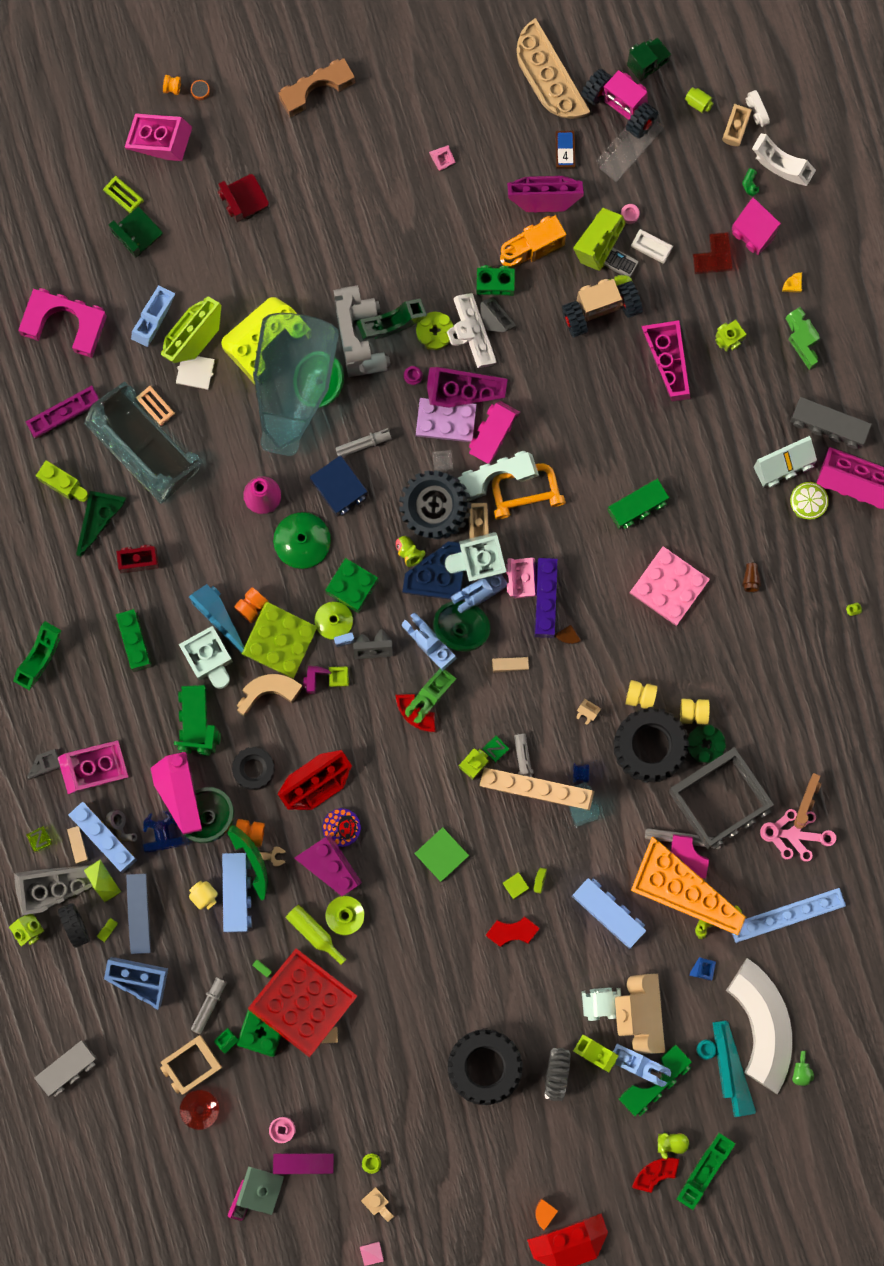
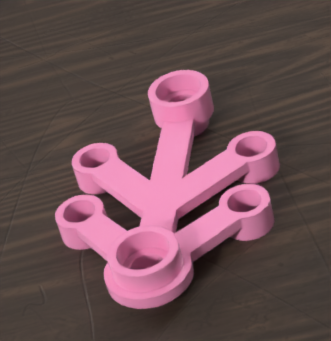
M793 809L787 810L785 815L776 823L768 822L761 827V837L767 842H773L780 850L781 857L785 860L792 858L793 851L787 848L779 837L787 838L800 853V858L804 862L810 861L813 855L811 851L803 846L799 839L821 842L822 845L827 847L836 842L835 833L829 830L824 831L822 834L800 832L801 829H797L795 826L789 830L780 829L788 821L795 820L797 813ZM809 811V812L806 813L807 815H808V814H812V815H813V820H812V821H809V820H808L807 823H806V825H807V824H810V823H813V822L816 820V815H815V813H814V812H811V811ZM788 812L794 813L793 819L788 818ZM767 829L773 830L772 836L767 835ZM825 835L830 836V842H825ZM785 850L790 851L789 857L784 856ZM804 852L809 853V859L803 858Z

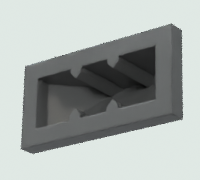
M493 297L481 302V319L485 330L506 332L516 326Z

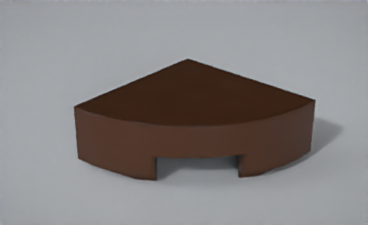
M571 625L554 635L559 641L566 644L581 642Z

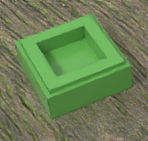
M259 960L253 963L252 966L264 976L270 977L272 971Z

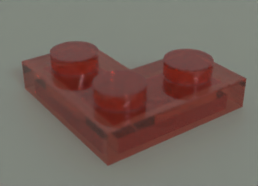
M728 232L709 234L711 252L693 254L694 274L732 271Z

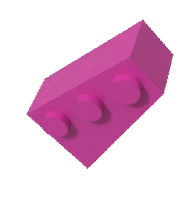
M502 401L497 402L495 405L491 404L487 411L489 417L486 422L482 421L477 430L480 432L477 439L473 438L469 444V448H471L469 454L490 464L501 447L506 434L512 428L511 425L516 416H519L520 411Z

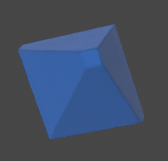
M699 957L689 976L712 981L716 961Z

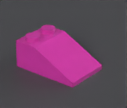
M135 114L125 148L165 160L182 161L192 126L182 117Z
M752 198L734 222L731 230L738 240L742 239L746 243L749 251L759 255L774 240L781 223L757 200Z
M118 740L65 753L58 757L68 794L128 778Z

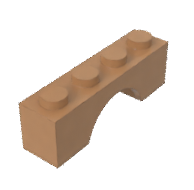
M337 59L331 62L330 66L324 69H317L313 75L300 78L296 84L283 87L280 90L281 92L278 93L279 99L291 118L306 110V99L313 89L320 86H329L340 92L355 84V77L345 59Z

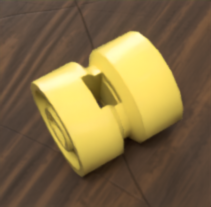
M631 680L626 705L637 706L640 704L641 708L644 709L653 707L657 686L646 684L643 687L640 682Z
M681 699V723L692 724L695 721L697 724L708 725L709 700L698 699L694 703L691 699Z

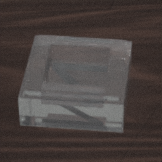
M451 450L432 452L434 470H453Z

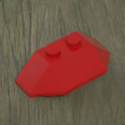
M342 750L319 754L287 777L278 792V796L288 810H312L344 788L352 765Z
M602 1213L527 1239L533 1259L547 1266H578L597 1259L608 1230Z

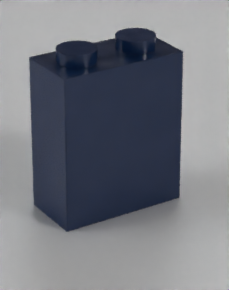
M341 455L310 476V481L336 517L340 514L341 516L346 515L351 511L350 507L354 504L360 505L367 499V490Z

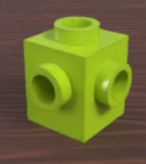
M734 320L730 324H722L717 329L715 341L721 349L724 348L725 351L732 349L733 351L741 346V341L745 339L747 334L737 320Z
M27 914L9 926L20 946L27 943L29 945L36 943L40 940L38 936L44 932L34 914Z

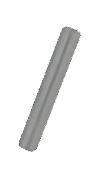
M649 828L645 831L646 839L651 840L653 836L658 841L672 842L673 834L693 837L694 846L705 847L698 835Z

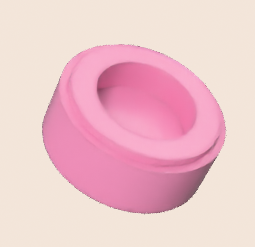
M627 204L622 208L621 215L627 224H633L639 219L640 211L637 206Z

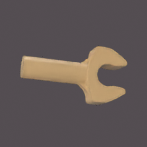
M274 847L270 853L260 852L263 860H270L274 867L285 864L284 860L275 859L276 854L286 853L280 847Z

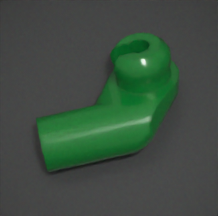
M752 168L748 169L742 182L746 193L750 196H754L759 192V187H756L753 182L757 171Z

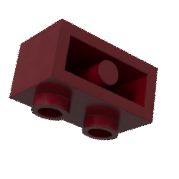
M142 545L140 548L135 549L125 547L121 548L120 551H116L118 570L121 574L159 569L155 546Z

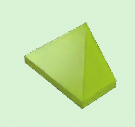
M101 860L84 869L95 891L104 902L121 892Z

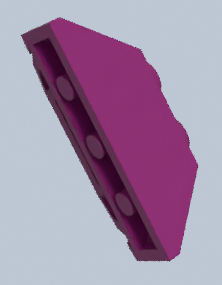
M565 176L523 177L514 182L507 183L508 198L526 212L565 211L584 195L583 182Z

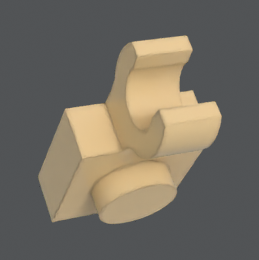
M376 1187L361 1200L374 1216L379 1212L387 1222L394 1217L385 1207L389 1201Z

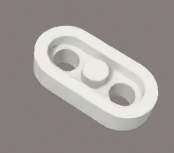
M756 90L749 92L746 103L749 108L753 109L755 123L757 125L760 124L761 127L770 124L768 114Z

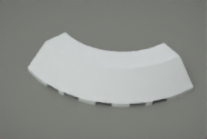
M746 958L726 990L746 1011L752 1028L753 1049L744 1073L775 1094H778L788 1073L791 1061L792 1029L790 1018L782 996L774 983L755 963Z

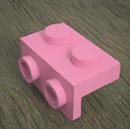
M535 558L507 559L508 564H506L505 568L509 578L507 592L510 597L518 599L537 596Z

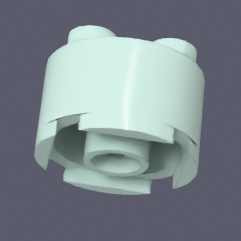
M612 988L590 989V994L582 991L583 1014L588 1017V1021L600 1020L601 1016H608V1019H616L615 997L621 996V989L616 988L617 992L612 991Z

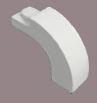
M761 133L752 148L757 154L756 159L763 166L791 182L807 186L816 171L808 160L793 157L778 148L767 134Z

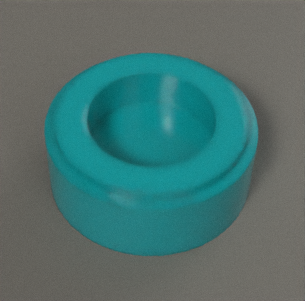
M702 1040L698 1043L696 1052L702 1059H711L716 1054V1045L710 1040Z

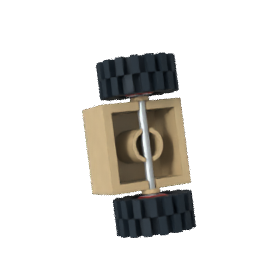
M604 279L599 281L598 285L582 287L578 291L576 301L562 305V312L568 330L574 338L588 333L586 321L620 309V306L623 307L627 318L643 313V307L641 306L642 303L638 291L632 281L616 286L614 279Z

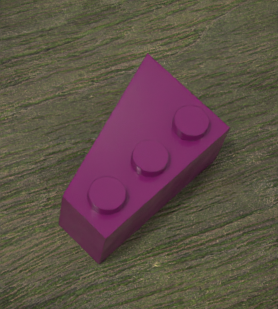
M330 834L294 858L341 896L362 883Z

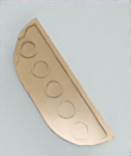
M533 19L520 33L516 51L519 66L541 104L548 111L559 117L576 119L589 115L590 110L537 19Z

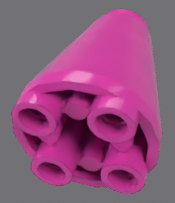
M266 476L250 480L243 492L247 508L258 514L274 512L281 500V490L278 484Z

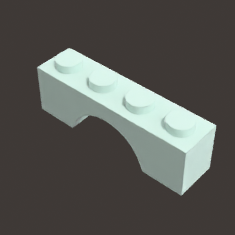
M521 451L516 453L513 458L508 459V457L497 460V463L494 465L485 464L479 467L480 470L463 472L462 476L458 477V479L467 488L465 492L470 494V498L467 501H471L485 496L489 482L499 474H512L520 482L535 478L539 474L533 455L529 452Z

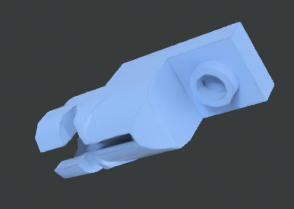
M502 574L481 578L451 596L453 604L461 600L466 601L459 605L457 609L460 613H463L505 589L507 582Z
M416 613L411 614L413 622L420 630L416 629L414 631L406 620L402 623V627L442 671L445 670L457 659L456 656L438 639L433 630Z
M616 1044L613 1052L619 1056L615 1065L660 1087L667 1084V1082L651 1074L650 1071L661 1072L670 1077L671 1071L669 1068Z

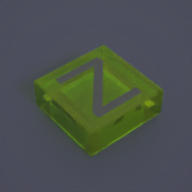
M44 826L26 834L34 852L52 844Z

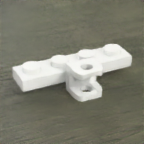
M473 293L456 296L454 302L461 321L447 331L450 343L454 346H459L469 342L477 368L496 364L497 362ZM454 333L457 334L458 339L454 338Z

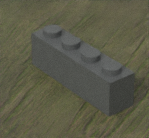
M802 397L799 398L790 422L794 423L795 427L804 429V427L808 428L812 433L820 436L824 434L829 436L830 440L845 442L848 447L853 449L862 448L871 427V423Z

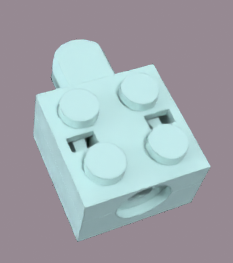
M496 532L459 541L461 552L449 555L445 560V567L450 573L466 570L469 582L506 572Z
M213 626L179 644L199 681L208 676L213 686L218 689L225 688L229 684L230 677L224 667L233 661Z

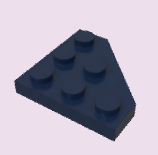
M446 542L441 548L406 572L402 593L452 600L451 596L461 591L463 571L450 573L445 567V560L449 555L461 552L460 544L457 542Z

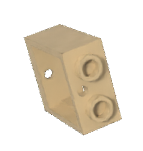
M201 1035L161 1061L163 1066L160 1067L166 1077L170 1076L173 1080L171 1085L177 1094L180 1092L182 1095L223 1068ZM194 1045H197L212 1069L184 1087L168 1063Z

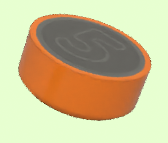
M203 80L195 81L191 85L192 96L197 100L206 99L210 93L209 85Z

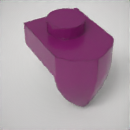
M308 666L307 677H304L303 681L304 689H307L308 694H316L317 675L331 674V672L322 667Z

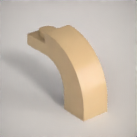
M268 674L258 677L248 683L242 690L247 697H243L239 701L237 711L245 717L261 696L271 693L278 694L293 703L303 689V686L294 679L284 675Z

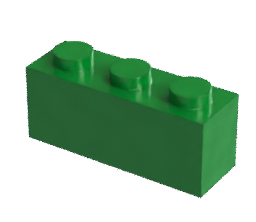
M657 478L610 505L607 511L618 529L623 527L627 529L635 524L633 521L640 518L643 520L651 515L650 511L654 509L658 511L667 506L666 502H668L669 496Z
M132 609L116 614L131 670L137 672L152 667L136 611Z
M205 685L181 686L182 691H178V701L182 703V710H179V722H183V729L179 730L180 741L205 744L207 729Z

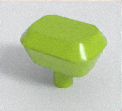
M859 603L848 605L846 610L848 615L853 616L860 614L862 607Z

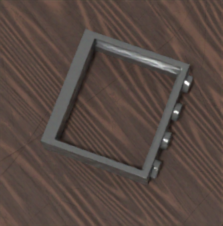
M735 747L669 790L670 795L707 849L711 847L716 849L724 843L722 840L728 836L730 839L740 833V828L752 826L755 823L754 819L759 816L762 818L766 817L771 813L770 809L774 806ZM732 761L762 804V807L710 840L680 796V793Z

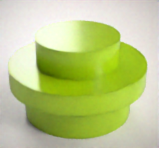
M367 1154L362 1160L363 1170L370 1174L378 1172L381 1168L379 1156Z

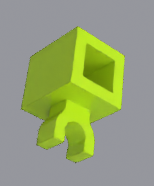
M474 748L461 762L459 768L474 780L488 764L489 761L486 759L488 755L481 749L477 751Z

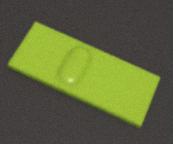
M110 918L97 937L105 942L118 923Z

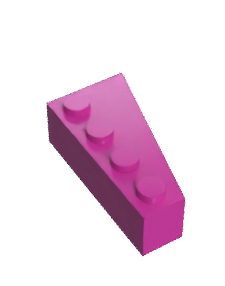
M679 320L642 326L643 334L671 401L690 399Z

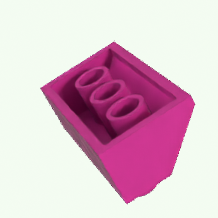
M829 447L816 484L821 485L825 489L837 491L841 495L856 498L860 502L872 504L879 509H884V467Z

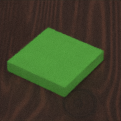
M443 827L414 853L440 882L469 857Z

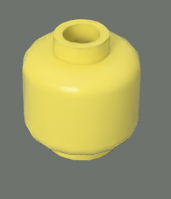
M200 880L189 890L191 892L189 895L190 900L200 910L204 908L209 910L217 903L215 899L218 893L207 881L202 883Z

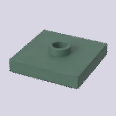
M248 1166L236 1205L272 1215L284 1176Z

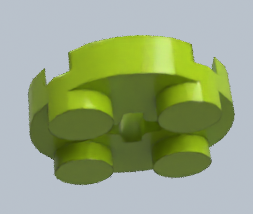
M429 312L424 319L417 323L416 335L419 342L427 349L440 350L449 344L450 340L447 331L454 326L448 315L440 312ZM434 326L440 329L437 335H433V332H430V329H433Z

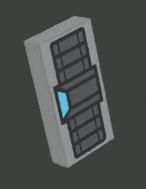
M612 248L604 266L621 275L631 277L639 261Z

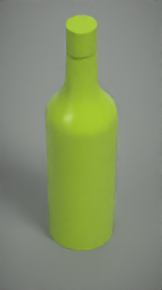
M299 904L285 917L316 949L328 952L340 965L346 961L333 946L331 936Z

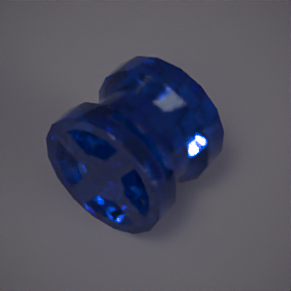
M573 763V783L577 780L584 783L589 782V764L582 766Z

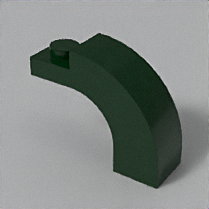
M421 298L405 301L388 313L360 319L357 321V325L363 340L369 338L379 339L415 325L424 319L427 314Z

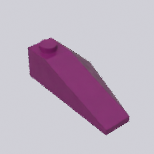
M430 367L427 382L430 405L450 408L505 398L508 379L440 367Z

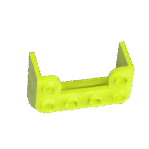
M271 297L225 335L221 344L228 356L256 385L258 383L257 376L264 369V362L256 353L260 348L283 329L294 338H301L306 335L310 339L312 333L311 328L289 305L276 297Z

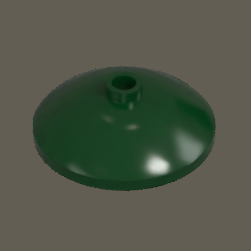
M451 601L442 605L435 614L433 627L436 636L443 644L457 651H473L485 644L490 634V623L486 614L475 605L467 611L460 613L457 610L458 606L465 601H459L456 604H453Z
M213 787L200 788L195 790L202 831L184 835L196 843H210L221 838L229 830L234 819V806L231 799L220 789Z

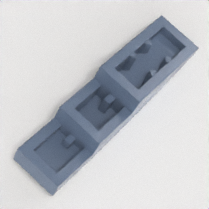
M129 874L126 877L131 954L151 953L147 874Z

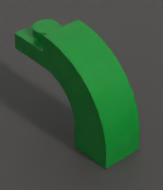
M44 621L33 648L17 668L13 679L15 683L30 691L51 661L60 642L59 636L62 630Z

